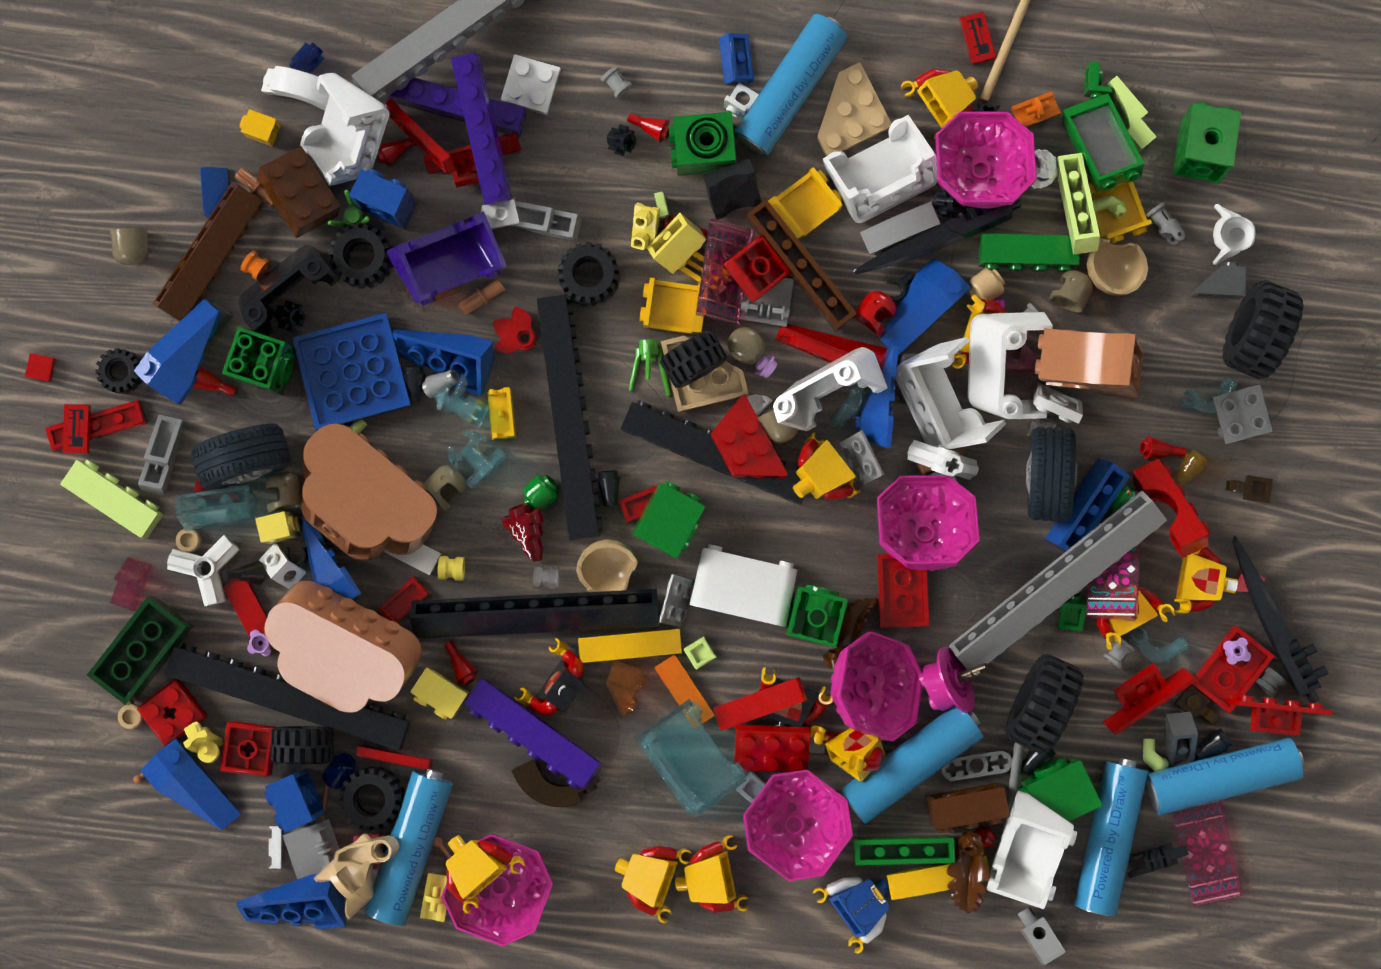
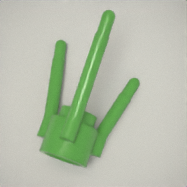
M345 190L344 193L349 203V209L344 212V220H330L328 224L343 228L347 226L353 228V224H359L360 226L368 225L370 217H365L356 208L355 203L349 197L350 192Z
M645 339L639 341V348H636L629 391L634 389L640 359L645 362L646 379L650 380L651 362L656 361L657 357L666 396L670 397L671 393L667 374L660 363L663 358L662 348H658L657 340Z

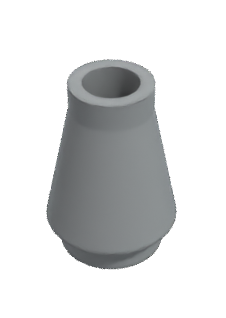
M454 369L427 376L422 382V388L429 398H439L454 384L459 382V375Z

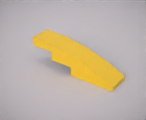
M680 629L578 638L579 655L582 663L682 653Z
M984 856V863L989 870L987 856ZM952 863L926 865L887 875L891 900L950 890L947 885L955 878L947 874V868Z

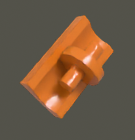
M1053 91L1011 107L1014 118L1026 128L1061 114Z

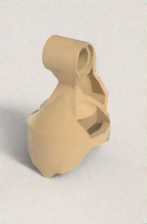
M364 833L354 843L336 851L334 859L313 879L316 882L331 881L336 889L347 898L345 913L346 917L351 919L374 895L372 881L374 863L385 862L395 856L399 851V843L396 838L390 835L371 839L367 833ZM381 843L388 847V854L382 852Z

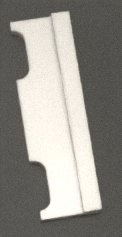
M269 826L272 829V838H269V856L272 858V865L269 866V869H281L282 829H279L278 826Z

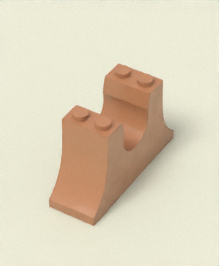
M1044 328V334L1039 335L1038 349H1042L1041 359L1036 360L1035 374H1039L1038 379L1046 381L1048 387L1138 398L1144 349L1136 334L1093 333Z

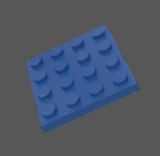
M387 312L293 337L316 431L329 424L345 425L412 406L403 378V371Z

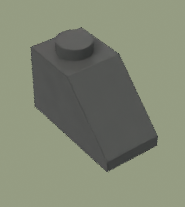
M1225 262L1224 265L1213 271L1191 291L1190 297L1240 299L1244 297L1246 267H1241L1236 262Z
M1191 712L1166 714L1164 735L1166 755L1169 762L1168 768L1194 762L1198 732Z

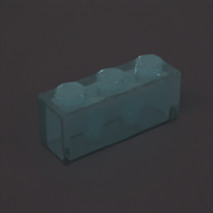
M249 484L177 495L176 517L185 531L254 521L257 518V498Z

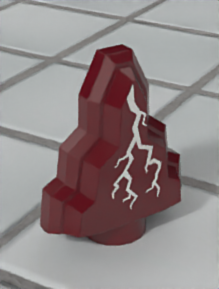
M527 503L510 508L508 510L510 515L501 518L504 528L510 531L513 539L521 544L524 553L533 562L541 561L543 559V546L540 537L543 534L541 526L543 517L540 508L529 509Z

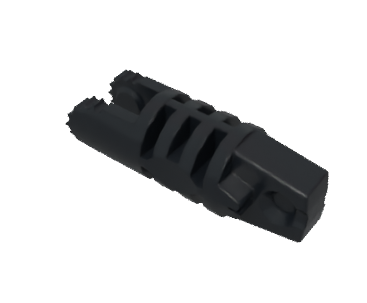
M1168 843L1154 849L1130 854L1128 863L1144 858L1146 867L1130 870V872H1127L1129 878L1178 865L1177 858L1189 855L1187 847L1184 845L1173 848L1172 843Z

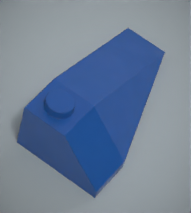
M933 258L915 274L896 309L895 316L891 318L880 341L888 348L891 340L897 339L899 355L961 299L971 287L954 269Z
M204 299L147 351L134 372L147 385L181 405L195 385L197 377L194 375L199 363L203 364L205 356L202 354L207 342L212 340L221 312L208 300Z
M396 329L393 331V339L400 356L418 366L423 364L434 371L433 375L454 369L460 379L458 383L453 385L454 387L479 396L483 395L494 362V341L463 334Z
M897 339L891 340L880 364V369L888 388L878 394L869 388L861 405L860 415L855 416V430H863L869 442L885 448H891L894 416H892V407L890 406L895 401V384H893V380H896Z
M302 517L300 521L301 531L313 581L322 586L329 587L341 596L356 602L361 592L344 566L338 568L334 552L322 546L324 545V540L320 533Z
M174 739L140 770L155 790L220 830L226 828L241 815L239 810L191 751L186 749L181 739Z
M317 874L300 878L240 900L236 905L244 919L251 922L276 924L280 920L291 922L292 926L300 927L301 923L314 924V928L317 929L346 927L347 923L344 896L331 881L316 882L313 878Z

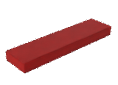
M392 99L384 103L389 111V118L446 174L449 175L455 170L450 155Z
M141 400L92 413L90 441L147 424ZM63 423L46 427L51 450L55 452L63 449Z
M800 677L714 707L713 711L720 731L808 700Z

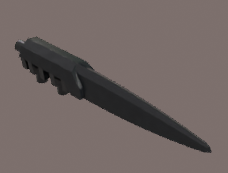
M1017 199L1012 205L996 208L974 209L973 207L962 206L965 214L962 212L958 213L956 218L945 221L944 224L887 250L859 266L853 272L861 274L889 267L969 239L1013 218L1012 211L1021 208V203Z
M1235 535L1232 541L1240 569L1268 639L1297 695H1306L1310 703H1316L1319 701L1315 690L1321 688L1318 679L1329 673L1325 665L1312 670L1306 657L1317 653L1314 644L1301 648L1297 638L1292 640V635L1268 589Z

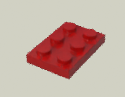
M876 554L879 628L929 626L927 570L918 571L906 568L889 554Z
M1233 625L1195 674L1196 681L1191 685L1230 714L1237 706L1230 704V699H1239L1240 695H1245L1275 656L1239 627ZM1241 637L1245 638L1248 641L1247 650L1251 654L1250 660L1237 661L1234 665L1229 664L1226 660L1227 656L1223 644L1226 641L1232 642L1237 641Z
M736 725L734 770L767 772L808 770L810 727Z

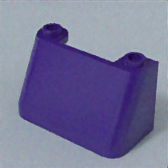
M484 211L420 238L397 245L387 251L390 261L415 303L421 302L422 306L436 301L435 295L484 275H486L487 279L501 274L499 269L507 266Z

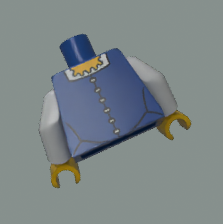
M844 877L828 884L827 888L819 886L813 891V893L817 891L824 893V898L817 900L818 903H823L828 895L832 896L829 898L830 902L855 935L849 939L848 946L855 942L860 944L854 950L855 953H861L863 944H868L883 931L887 918L886 912L889 909V904L884 898L890 892L886 880L881 879L874 884L871 879L862 880L860 877Z

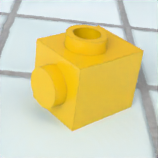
M249 109L247 115H244L241 119L240 132L249 139L273 147L281 124L275 118Z

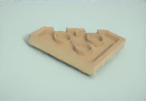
M860 62L838 73L817 136V140L826 157L832 152H844L888 130L892 124Z
M680 336L661 341L663 354L666 355L689 338ZM726 361L712 372L685 387L675 388L671 382L678 413L740 398L743 394L749 395L743 370Z

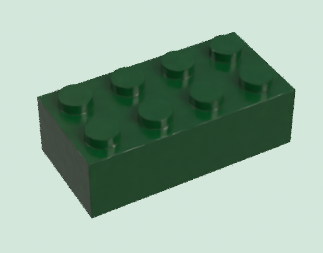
M147 596L91 668L87 676L124 705L134 704L169 659L174 646H179L193 625L156 596Z

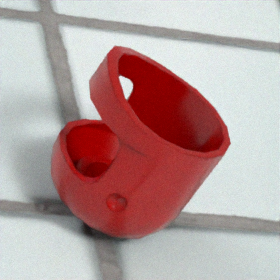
M871 291L855 309L857 313L855 318L880 337L885 330L880 323L887 317L893 318L895 316L896 304L887 294L881 291Z

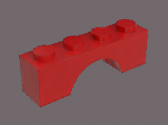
M1157 459L1132 471L1133 484L1139 493L1143 491L1152 501L1165 503L1176 513L1177 518L1169 527V539L1181 558L1209 546V535H1211L1208 525L1204 521L1201 522L1199 520L1194 504L1187 502L1182 486L1175 484L1172 479V472L1167 465L1163 466L1161 461Z

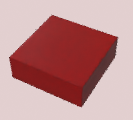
M30 353L24 377L51 382L56 359Z

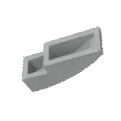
M515 201L519 224L510 225L511 227L577 242L582 218L578 214Z
M929 202L860 232L869 254L875 255L939 226L941 222L933 203Z
M158 415L144 455L145 464L138 482L141 491L161 496L166 495L176 460L183 420Z

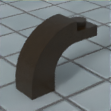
M535 759L511 770L518 785L529 797L551 807H568L581 803L583 799L580 792L583 791L584 794H587L597 789L596 784L601 781L597 774L588 789L580 787L579 790L569 784H556L543 774Z

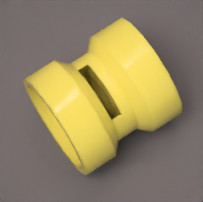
M439 556L438 580L454 578L455 581H463L465 576V557L450 559L448 556Z

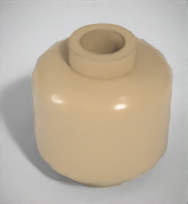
M985 268L969 280L971 289L968 292L971 297L972 295H977L980 299L994 300L1004 293L1003 286L1006 283L995 269L991 271Z

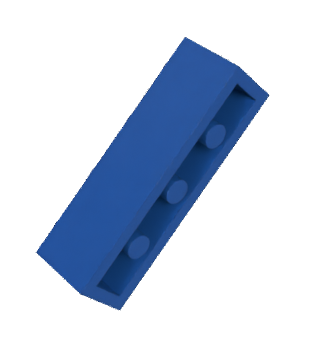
M1098 458L1074 494L1072 517L1067 521L1057 520L1045 539L1062 552L1070 549L1097 527L1130 475L1114 463Z

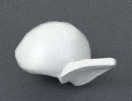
M1215 204L1214 208L1222 217L1215 224L1213 231L1214 244L1221 250L1213 261L1214 265H1218L1224 260L1235 256L1240 251L1250 248L1255 242L1256 230L1254 224L1247 218L1219 204Z

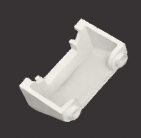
M325 73L319 75L317 81L318 91L323 95L329 94L322 124L308 127L304 131L300 146H302L327 184L332 186L357 179L361 169L368 172L369 169L373 168L389 118V111L382 102L335 73Z
M909 115L897 119L891 124L888 132L889 138L850 158H847L846 154L842 151L832 152L823 158L824 166L841 195L849 214L856 223H863L930 189L937 183L936 154Z
M860 347L795 382L774 402L773 408L778 423L809 431L817 426L814 422L816 413L823 410L819 399L842 386H851L858 383L859 387H869L877 394L886 390L888 387L876 355L870 349Z
M708 544V548H702L689 605L786 627L798 571L793 568V563L780 561L779 565L733 555L722 552L723 547Z
M1018 790L1010 811V817L1007 819L996 850L987 890L1044 909L1047 900H1053L1056 886L1052 885L1053 878L1064 849H1067L1068 845L1073 846L1075 843L1077 831L1073 830L1074 825L1028 793Z

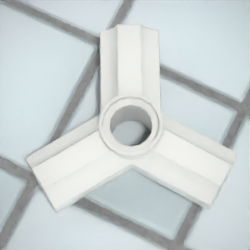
M914 440L908 450V460L930 467L931 470L947 476L954 477L955 475L971 480L972 477L977 475L979 470L977 460L959 455L960 453L940 446L937 448Z
M223 535L203 556L172 549L167 561V570L197 577L204 607L226 601L219 572L240 549L226 535ZM205 562L211 565V571L207 575H204L201 570Z

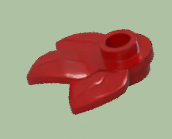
M515 306L511 319L502 318L493 321L494 330L501 338L495 346L498 351L504 354H512L519 349L524 351L530 350L536 345L537 334L531 328V317L524 309ZM523 335L530 336V340L527 343L521 341Z

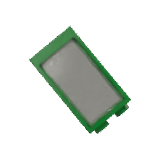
M1108 93L1063 110L1062 124L1076 152L1082 153L1086 172L1096 192L1112 190L1121 183L1133 182L1142 176L1144 162Z

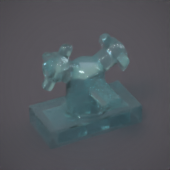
M461 375L455 391L450 396L448 394L449 387H445L443 391L434 394L438 403L436 406L438 410H441L444 405L445 414H449V412L454 413L467 423L478 428L481 427L489 406L469 395L468 399L463 397L469 383L466 375Z
M477 431L463 432V436L469 437L468 445L464 446L462 451L454 452L453 446H450L448 448V459L456 469H459L457 462L464 460L474 470V473L465 483L475 490L508 455L498 447L488 457L477 447L479 440L486 441L487 438Z

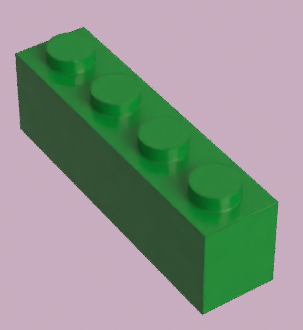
M981 234L979 237L978 267H985L991 271L993 269L997 271L1000 267H1009V271H1023L1024 268H1033L1035 272H1046L1048 268H1057L1058 272H1067L1079 265V254L1073 255L1069 235Z
M951 835L852 837L853 862L855 865L955 863L954 837Z

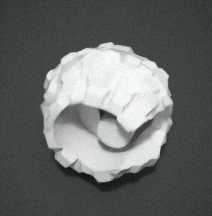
M1035 150L1036 181L1032 187L1034 189H1042L1050 185L1058 177V162L1056 157L1048 152V150Z

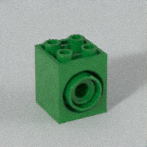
M1205 102L1192 103L1180 121L1172 175L1220 184L1234 167L1241 112L1234 111L1230 107H1213Z
M732 112L673 117V124L669 125L670 145H675V148L671 149L672 169L677 168V175L708 173L736 163ZM703 142H710L711 145H709V146H704V145H702V143H703Z
M238 327L222 374L236 381L281 395L291 375L296 350L284 341Z
M666 481L665 484L658 483L631 535L677 559L681 550L685 551L697 532L700 525L698 519L705 506L700 504L701 498L692 493L684 495L679 492L681 487Z
M806 584L805 588L796 587L784 635L836 648L848 599L839 597L840 593L818 586Z
M1072 756L1067 759L1061 758L1035 770L1033 775L1019 781L1021 786L1018 789L1019 791L1028 793L1067 821H1072L1103 806L1081 760Z

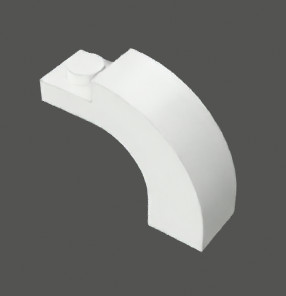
M275 66V69L268 68L263 79L261 91L268 95L295 98L310 103L322 110L326 109L329 94L323 95L317 89L319 77L306 72Z

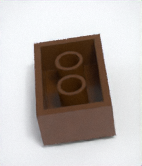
M302 146L259 167L258 181L295 238L338 216L340 204Z
M998 783L925 796L930 825L935 830H940V833L953 832L957 826H965V829L976 828L980 826L979 822L985 821L989 822V824H998L1004 822V818L1010 817L1005 787Z

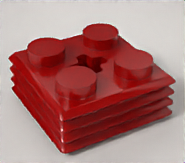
M764 235L757 237L724 263V267L751 302L758 300L791 274L790 269ZM756 266L760 268L759 271L755 269Z
M179 679L171 681L137 708V711L164 746H167L174 739L183 737L186 734L184 729L196 721L201 723L207 718V714ZM169 708H176L177 711L174 713L176 718L168 716Z
M236 721L228 722L220 770L263 777L271 776L274 762L270 760L271 730L276 727ZM252 743L255 751L248 755V751L244 750V747Z

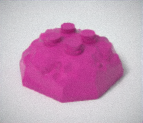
M958 112L935 136L937 182L962 206L996 208L1012 205L1036 181L1034 134L1009 112Z
M899 476L877 497L879 544L889 555L897 559L906 568L918 571L930 570L932 572L934 570L955 567L979 544L976 497L950 476Z
M869 631L840 652L834 665V674L831 676L832 686L830 694L837 706L836 712L843 719L844 725L865 735H872L887 741H895L917 723L922 692L919 674L922 673V670L910 646Z
M809 770L772 775L743 814L748 851L787 881L824 876L853 836L848 800Z
M490 834L477 841L486 840L503 847L513 857H522L525 866L521 863H515L513 866L519 870V873L514 874L510 869V865L507 864L506 867L508 869L476 896L479 899L478 909L473 904H468L471 907V913L469 914L463 910L464 903H460L448 890L447 883L442 893V899L457 930L503 947L536 931L553 882L539 851L498 835Z

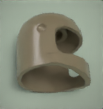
M121 228L110 230L112 253L118 263L137 265L147 259L149 251L147 229Z
M1069 270L1060 277V281L1063 284L1060 290H1053L1048 301L1061 309L1081 313L1093 292V282L1085 273ZM1056 296L1065 297L1068 301L1062 302Z
M741 327L731 333L728 339V350L735 361L741 364H755L765 353V343L763 337L756 330L750 327Z
M774 406L762 412L757 419L763 426L770 442L774 445H780L793 439L799 429L779 424L774 413Z
M443 465L436 469L423 485L434 496L442 510L446 512L451 507L449 504L450 498L457 492L462 494L465 491L466 480L456 468L450 465ZM446 484H452V485L446 487L445 489H443V488L446 486Z
M281 472L268 478L266 490H274L277 494V502L267 504L268 513L301 507L302 485L296 474Z

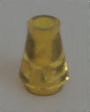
M1192 449L1190 453H1186L1173 478L1186 486L1188 482L1206 468L1205 465L1208 460Z

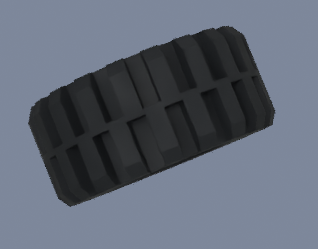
M1267 280L1259 281L1253 285L1252 289H1249L1236 310L1225 337L1226 341L1223 345L1224 352L1222 358L1227 367L1257 379L1268 378L1275 372L1276 368L1281 365L1283 358L1288 354V350L1295 340L1296 332H1298L1300 320H1302L1304 304L1303 299L1297 292Z
M1050 654L1041 655L1025 677L1011 708L1005 730L1009 740L1039 754L1048 753L1050 749H1053L1055 743L1059 741L1061 734L1066 729L1067 723L1071 719L1073 710L1077 705L1078 697L1081 694L1084 674L1080 668Z

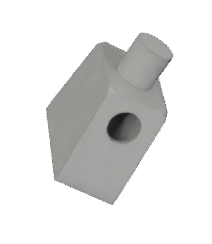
M1030 906L1018 913V916L1025 925L1020 930L1040 964L1046 965L1066 953L1044 917L1037 918ZM1037 927L1042 931V936L1038 939L1033 934L1034 929Z

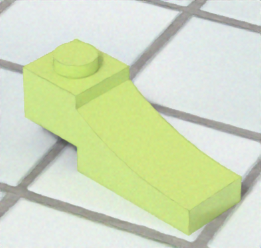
M1116 76L1106 87H1112L1110 96L1120 112L1122 121L1138 152H1140L1156 138V135L1142 120L1148 111L1120 78Z

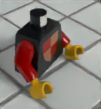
M555 638L558 642L557 647L549 646V650L562 656V659L536 697H533L525 688H520L524 692L521 698L514 697L521 705L529 706L531 709L547 717L552 716L557 711L565 712L584 685V664L571 650H568L569 647L566 642Z
M766 667L762 669L759 691L786 681L776 678V669H774L772 675H767L765 673ZM825 686L822 687L820 694L804 688L808 701L768 714L767 717L776 720L775 726H808L821 716L828 704L832 703V695L827 696L824 694Z

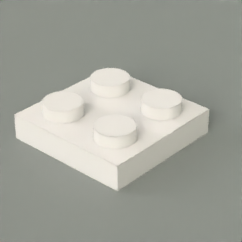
M514 54L501 102L548 115L561 68Z
M1037 382L1033 390V404L1036 405V408L1044 413L1053 412L1067 423L1074 421L1079 424L1083 416L1082 401Z

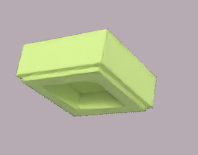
M664 192L654 193L656 207L660 208V221L668 219L669 212Z
M704 636L683 649L696 670L716 658Z

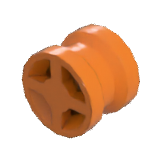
M252 250L245 257L240 270L244 273L249 272L252 274L253 279L258 281L268 271L271 261L267 258L262 259L259 257L258 252Z

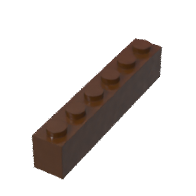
M232 182L152 304L179 321L194 309L193 305L197 299H201L207 292V284L211 278L214 279L221 270L220 264L224 258L227 259L234 250L233 245L237 238L243 237L248 228L246 225L249 220L255 218L259 213L262 200L240 185Z
M767 199L747 213L746 220L759 236L764 235L790 269L791 277L835 332L855 318L857 314Z

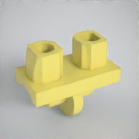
M638 202L635 204L631 239L632 248L647 249V246L657 237L660 226V208L647 207Z
M197 721L184 729L188 737L183 742L186 749L198 754V758L205 763H212L218 759L220 754L218 746L224 744L221 737L213 734L210 728L202 727Z
M428 873L420 918L445 922L447 908L442 899V893L447 883V876Z

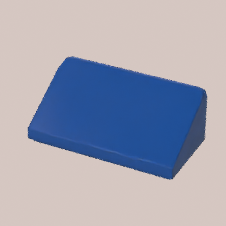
M727 33L720 37L719 44L724 83L753 82L754 77L748 34Z
M200 167L203 213L207 218H209L229 187L228 168Z

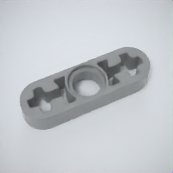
M1002 750L956 757L951 762H953L954 766H963L961 760H965L964 767L967 774L963 775L964 770H956L955 775L951 776L949 772H946V768L950 766L949 763L940 771L946 779L951 781L1000 774L1010 770L1012 758L1007 752ZM998 755L1007 759V762L1003 763V768L993 764L990 765L991 770L987 771L988 762L985 758L986 756H989V761L998 760ZM979 758L983 762V768L979 772H972L969 767L971 760Z

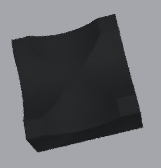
M750 159L703 174L710 205L716 220L724 218L736 209L756 207L761 203L756 174Z

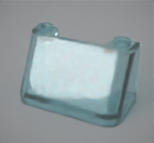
M688 699L635 736V740L683 810L690 817H696L703 814L747 780L743 776L745 771L738 762L727 761L700 723L702 710L699 705Z

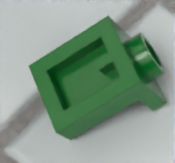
M1090 61L1085 68L1084 96H1089L1090 99L1112 93V87L1098 86L1102 84L1103 70H1099L1100 62Z
M1077 593L1063 603L1057 620L1058 629L1082 632L1088 606L1084 595Z

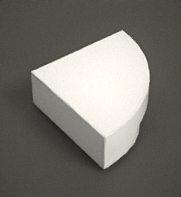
M754 394L747 396L757 417L773 401L765 395Z

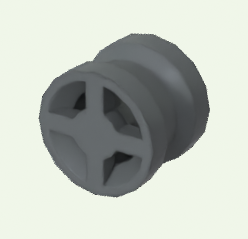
M1267 667L1264 670V675L1254 683L1263 692L1274 698L1277 695V690L1280 687H1284L1287 682L1277 672Z

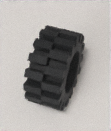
M115 348L114 351L108 350L106 355L102 354L100 356L102 360L101 362L97 361L96 365L99 368L95 369V373L99 375L96 378L102 383L101 386L118 394L130 393L129 390L134 391L137 389L135 386L142 383L140 377L134 372L141 360L132 352ZM118 362H124L129 369L127 377L123 380H115L111 374L112 367Z

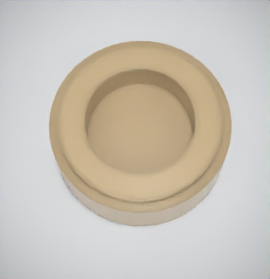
M185 528L178 532L176 545L181 551L191 553L198 550L201 546L202 537L197 530Z
M125 705L120 709L118 721L122 727L134 729L143 723L144 719L137 711L138 705Z

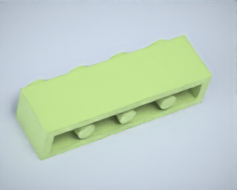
M1082 153L1058 156L1057 178L1073 255L1098 251L1100 234Z
M86 459L85 462L76 460L60 485L140 538L148 539L164 515L158 511L160 507L148 499L144 502L138 498L139 493L131 487L123 488L118 485L119 479L109 473L103 475L97 471L99 466Z

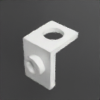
M738 83L731 96L727 95L725 97L724 108H726L727 112H732V116L743 119L759 94ZM744 92L749 95L750 101L747 105H742L736 101V96L739 93Z
M514 199L482 205L481 212L484 211L491 229L519 224Z
M274 543L259 559L270 578L288 589L298 583L306 574L304 569L289 561L277 543ZM296 571L293 579L284 580V575L287 572Z

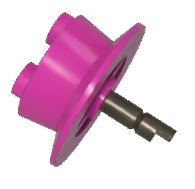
M943 647L939 649L937 662L925 665L923 673L919 674V681L924 688L926 687L930 696L929 703L932 709L946 711L956 706L962 712H971L975 705V696L970 679L982 675L983 669L988 667V665L983 663L966 670L965 666L950 648Z

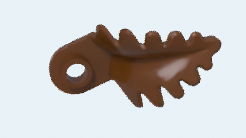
M865 598L864 601L857 599L856 605L853 603L848 604L849 612L845 611L838 637V648L830 649L828 653L823 655V661L826 662L828 668L834 669L840 652L863 635L861 628L867 622L865 617L871 612V608H874L875 604L878 603L877 598Z
M964 832L962 834V837L958 840L959 856L955 863H952L947 868V874L955 878L947 885L948 889L956 890L951 895V899H958L954 904L960 906L959 909L964 910L966 913L976 912L980 908L979 903H983V898L978 893H987V888L982 881H988L991 876L983 860L985 851L981 841L982 837L974 832Z

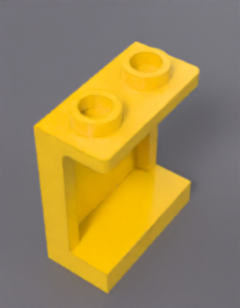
M814 167L780 195L768 200L799 241L839 212L843 206L841 195L837 190L830 189L826 184L828 179L821 170L816 171Z
M1124 182L1112 190H1102L1100 192H1096L1092 183L1089 184L1092 200L1113 195L1125 203L1127 210L1126 215L1122 218H1116L1114 213L1107 209L1095 212L1101 239L1110 240L1111 244H1116L1125 240V235L1132 233L1135 237L1146 233L1147 228L1153 224L1151 219L1147 220L1133 182Z
M650 277L649 283L644 284L643 297L647 298L646 307H641L639 321H643V326L647 329L690 335L702 333L704 315L697 314V312L703 314L705 312L703 308L699 307V301L706 302V300L699 297L707 298V293L703 292L702 287L706 286L707 289L704 288V291L707 292L708 285L698 283V286L660 281Z

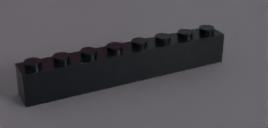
M639 400L637 404L631 403L621 426V431L732 477L711 436L712 430L706 429L703 432L696 429L697 424L683 419V422L674 420L675 415L661 410L660 413L651 410L652 405ZM783 460L781 462L788 474L785 479L768 476L764 478H753L751 476H746L745 478L733 477L799 506L804 497L800 498L793 489V486L801 481L796 474L800 467L796 466L795 469L786 467L787 462Z

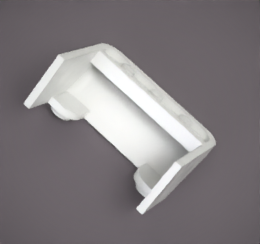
M1045 312L979 314L973 318L970 325L967 395L970 404L974 408L1006 419L1047 418V413L1038 410L1036 405L1033 404V399L1020 400L1016 395H1004L1006 350L1021 348L1026 342L1027 330L1052 329V324Z
M968 337L937 344L897 366L896 381L924 442L937 448L940 446L946 449H954L986 443L1006 425L1005 420L985 423L977 410L972 408L962 409L944 368L949 367L953 363L954 354L969 342Z

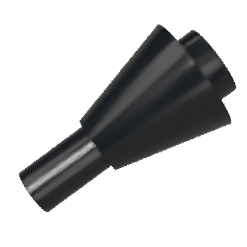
M254 561L233 570H223L222 578L224 580L237 579L260 585L263 583L267 572L262 562Z

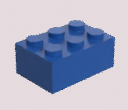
M361 169L349 195L361 211L404 230L417 204L404 183L396 179H392L390 182L383 178V174L373 169H369L368 172Z
M308 768L265 786L267 790L264 793L265 798L270 806L273 805L276 811V815H274L276 824L279 829L283 828L284 833L307 824L326 813Z

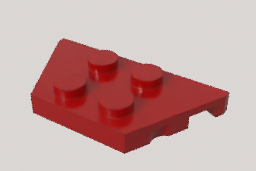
M743 394L715 427L711 436L732 477L745 478L746 476H751L753 478H764L768 476L785 479L788 474L763 426L757 419L758 417L746 394Z

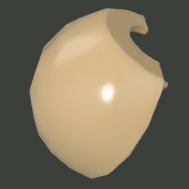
M1099 239L1098 251L1089 252L1086 263L1088 276L1096 288L1112 296H1124L1137 290L1146 280L1148 272L1147 258L1138 244L1114 245L1107 239Z
M605 539L594 542L583 550L577 563L576 572L579 581L586 587L588 592L626 590L630 575L638 564V559L629 546L620 541Z

